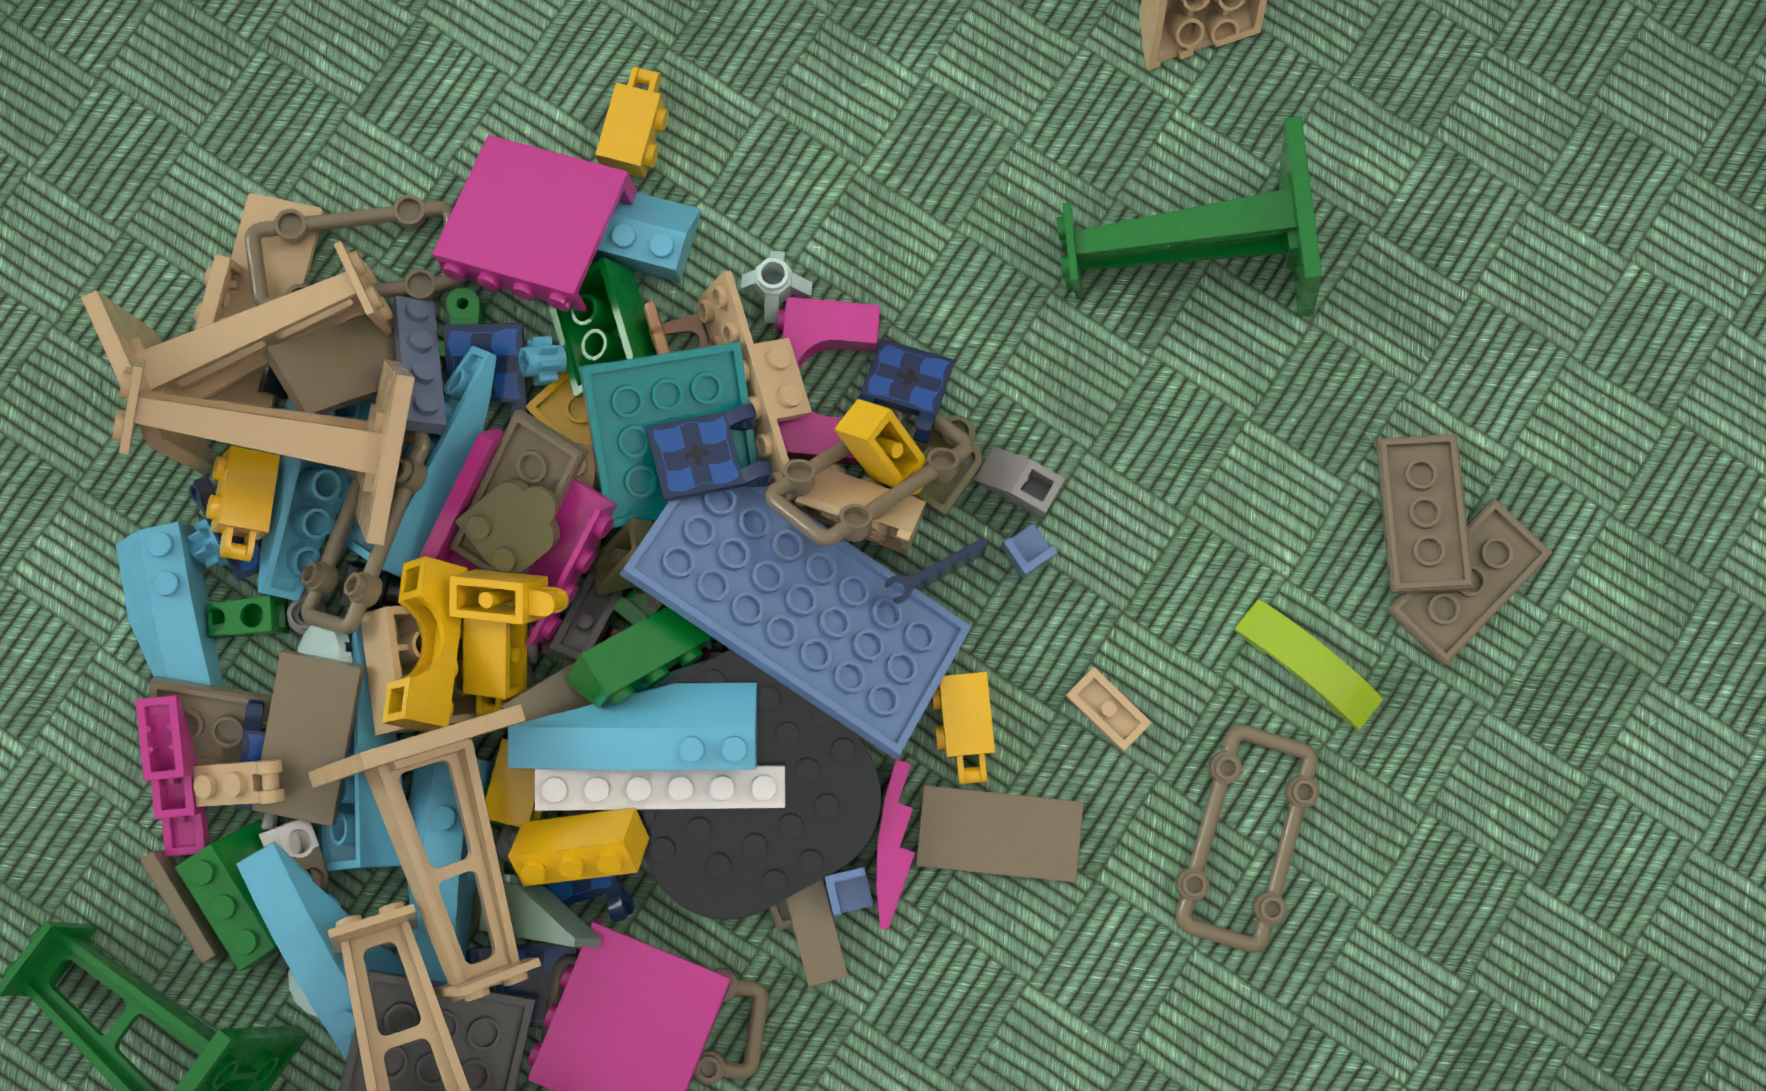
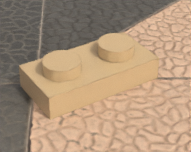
M1092 667L1065 695L1122 752L1152 723L1095 667Z

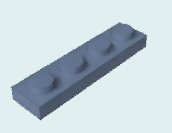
M395 296L392 303V314L394 317L396 361L400 362L415 377L405 430L442 435L447 423L434 301Z

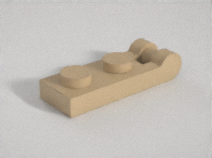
M282 759L192 766L196 807L255 803L268 804L286 801L285 788H280L279 772H283Z

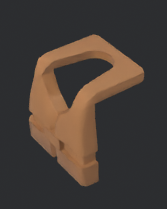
M654 300L644 304L643 308L649 333L657 354L671 352L666 339L668 335L693 333L700 339L699 347L708 346L703 323L698 314L662 324Z

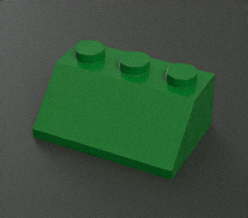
M604 257L590 265L578 294L587 307L585 312L571 308L569 311H561L552 307L547 302L558 342L566 352V370L574 397L577 398L584 397L579 366L657 354L649 333L643 303L632 268Z
M665 607L581 653L565 677V681L572 689L598 708L609 702H612L614 706H618L636 694L634 688L646 682L651 687L670 674L669 668L678 663L684 668L704 655L701 649L710 640V636L670 608Z
M257 820L209 844L175 867L239 971L255 967L280 951L236 865L242 859L264 847L259 837V834L267 831L261 829L262 820Z

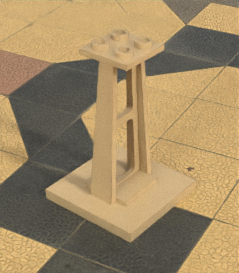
M342 241L335 243L334 247L346 272L163 343L156 331L97 290L81 297L120 386L123 371H125L126 367L133 368L138 358L146 360L141 390L205 399L270 366L263 355L268 346L345 323L365 314L386 336L394 333L388 320L394 318L385 298L383 296L380 297L373 286L377 284V280L367 262H363L357 250L350 252ZM138 424L147 446L204 476L213 472L215 459L205 438Z
M137 358L133 368H125L122 375L119 397L128 398L126 410H118L112 440L121 441L119 453H129L135 424L358 471L357 480L360 484L355 516L366 543L384 545L415 379L400 362L383 359L376 403H371L368 420L141 390L146 360Z
M521 704L363 751L308 772L313 788L365 773L448 982L433 988L436 997H449L450 1002L465 999V1002L484 997L490 994L489 987L502 983L504 986H509L529 978L527 971L541 966L539 957L519 959L472 741L473 738L525 721ZM443 761L449 768L468 847V854L463 860L440 868H434L430 865L399 779L404 772ZM465 872L474 874L492 946L491 955L474 964H469L464 958L439 890L440 883L443 880Z
M395 902L378 909L379 914L362 919L361 915H353L338 920L335 923L336 928L327 931L335 954L341 952L343 954L367 1091H390L384 1061L385 1054L391 1049L418 1040L429 1042L446 1091H470L412 931L418 929L414 904L405 906L404 902ZM390 943L398 949L421 1020L415 1027L384 1036L378 1031L364 955L371 948Z

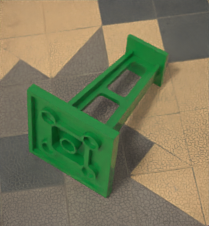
M1302 116L1285 118L1280 160L1279 190L1082 230L1076 229L1071 203H1062L1064 216L1056 218L1062 251H1068L1067 255H1061L1062 274L1066 282V288H1073L1076 299H1084L1081 270L1285 254L1287 269L1292 268L1298 317L1314 315L1322 279V270Z
M46 921L44 925L32 933L28 946L19 958L5 969L2 976L3 979L0 982V996H29L117 1091H160L121 1052L119 1047L123 1037L142 1014L146 1015L199 1055L174 1091H269L309 1036L297 1025L218 1029L217 1032L88 943L97 930L93 924ZM72 962L99 980L126 1002L125 1011L106 1035L55 987Z

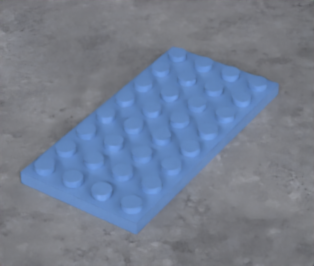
M767 486L740 487L669 501L619 575L892 758L898 757L972 626L916 588H914L910 597L905 602L900 604L894 603L893 599L902 596L905 589L900 583H893L890 587L886 588L885 583L896 574L844 539L832 546H820L812 542L766 503L765 492L768 488ZM803 512L821 528L828 530L827 527H825L824 525L816 521L814 518Z

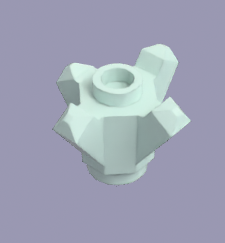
M771 251L769 258L758 265L755 270L742 275L741 289L757 292L764 300V323L777 324L780 304L791 295L811 297L812 282L792 272L785 263V252Z

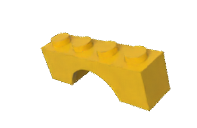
M427 556L403 563L398 603L405 607L416 620L421 633L422 647L419 660L414 669L405 677L387 683L383 724L421 732H430L449 726V720L453 714L452 694L454 680L458 673V644L463 632L462 618L449 617V578L451 575L467 572L468 568Z

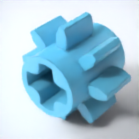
M552 336L533 337L532 340H527V347H522L519 351L518 362L521 374L524 377L533 376L534 386L552 384L554 381L559 380L558 374H564L566 371V352L562 345H552Z
M206 518L194 524L196 532L188 536V540H190L189 548L193 557L205 563L208 568L216 563L220 566L227 564V559L219 556L220 545L213 532H210L211 528Z

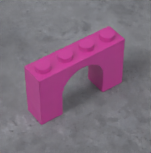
M787 297L786 309H778L777 331L783 332L782 339H790L799 371L810 357L824 350L843 349L875 353L877 351L880 305ZM812 411L803 418L778 422L788 458L809 461L840 442L842 439L835 432L834 428L842 418L823 416ZM852 453L836 462L838 464L861 466Z

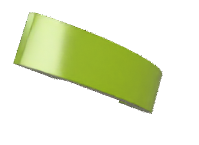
M1260 599L1255 601L1233 629L1262 654L1271 656L1328 702L1326 705L1357 730H1360L1383 701V698L1336 654L1296 623Z

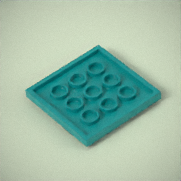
M740 342L579 366L599 491L617 503L611 516L614 519L612 528L624 526L631 517L647 521L657 520L668 504L663 499L646 426L726 412L739 405L749 403ZM753 429L745 431L731 430L741 468L758 462Z

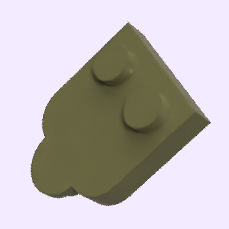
M958 415L949 416L946 419L972 439L974 444L972 454L959 463L957 476L951 482L936 484L931 481L923 487L920 493L913 495L926 501V507L943 519L974 478L982 463L981 451L974 443L976 437L975 428L967 418ZM916 423L913 425V427L911 428V430L908 432V434L910 435V437H911L912 439H913V435H914L915 430H916V428H915ZM932 429L927 444L913 440L926 459L928 453L935 448L953 449L956 447V445L934 429Z
M509 479L499 484L455 520L456 524L492 569L499 572L521 574L554 548L560 539V527L555 519L558 511V501L554 493L541 486L529 487L525 482L518 479Z

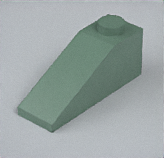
M504 873L503 885L514 937L569 947H601L602 938L545 886L533 885L523 887L517 874ZM482 909L479 930L488 932Z

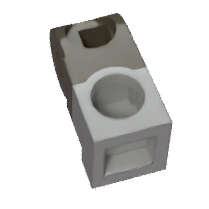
M297 819L259 834L264 847L275 841L313 877V881L321 889L328 886L329 879L324 864L325 860L311 822Z

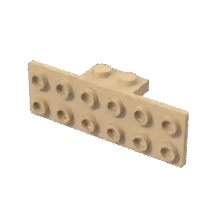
M254 193L248 194L231 258L215 254L213 265H210L205 273L206 291L203 302L198 304L195 311V330L256 307L252 298L245 247V234L249 227L259 222L274 221L276 216L286 209H295L301 212L304 217L323 215L324 211L316 206ZM320 231L308 232L304 240L295 244L287 243L279 236L261 239L269 297L283 296L291 286L306 284ZM264 369L208 398L274 408L276 397L258 392Z
M731 270L723 271L699 297L698 315L707 328L709 335L708 346L730 342H740L748 399L749 403L755 407L757 414L753 431L758 461H769L773 471L771 483L767 486L769 487L772 483L783 477V467L789 462L778 422L803 418L812 411L790 339L784 338L753 343ZM790 493L783 495L789 502L797 497Z

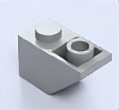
M993 447L975 477L974 482L1042 520L1065 478L1032 459Z

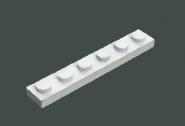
M757 765L756 770L535 769V811L618 810L633 807L636 810L785 808V765Z

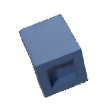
M1034 524L1014 537L1005 539L1000 546L1021 579L1055 558L1058 554L1054 546L1049 547Z
M865 865L824 876L834 917L840 916L845 912L874 906Z

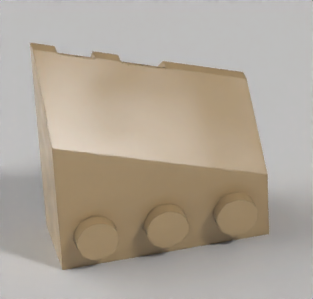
M1142 0L1139 21L1147 70L1160 67L1161 62L1179 57L1181 60L1193 56L1194 51L1214 44L1220 47L1260 33L1267 0Z
M833 464L815 475L814 487L808 494L797 496L795 503L797 508L815 520L833 527L839 523V513L844 506L849 504L865 506L890 489L885 488L880 482L867 477L859 479L847 475L846 469ZM913 495L908 496L872 520L871 532L865 537V540L907 556L924 516L926 501Z
M403 606L383 607L364 613L361 621V630L375 736L417 731L383 724L382 721L387 683L408 675L419 660L422 640L418 624L412 614ZM462 637L459 639L458 673L454 680L452 694L453 714L449 720V726L478 717L476 714V695L463 694V679L460 674L463 662Z

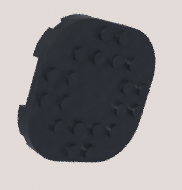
M731 649L665 685L673 683L757 682V765H785V808L637 810L649 836L643 857L661 888L683 908L703 917L720 920H734L756 915L847 865L863 850L870 840L878 822L881 806L879 777L873 760L860 736Z

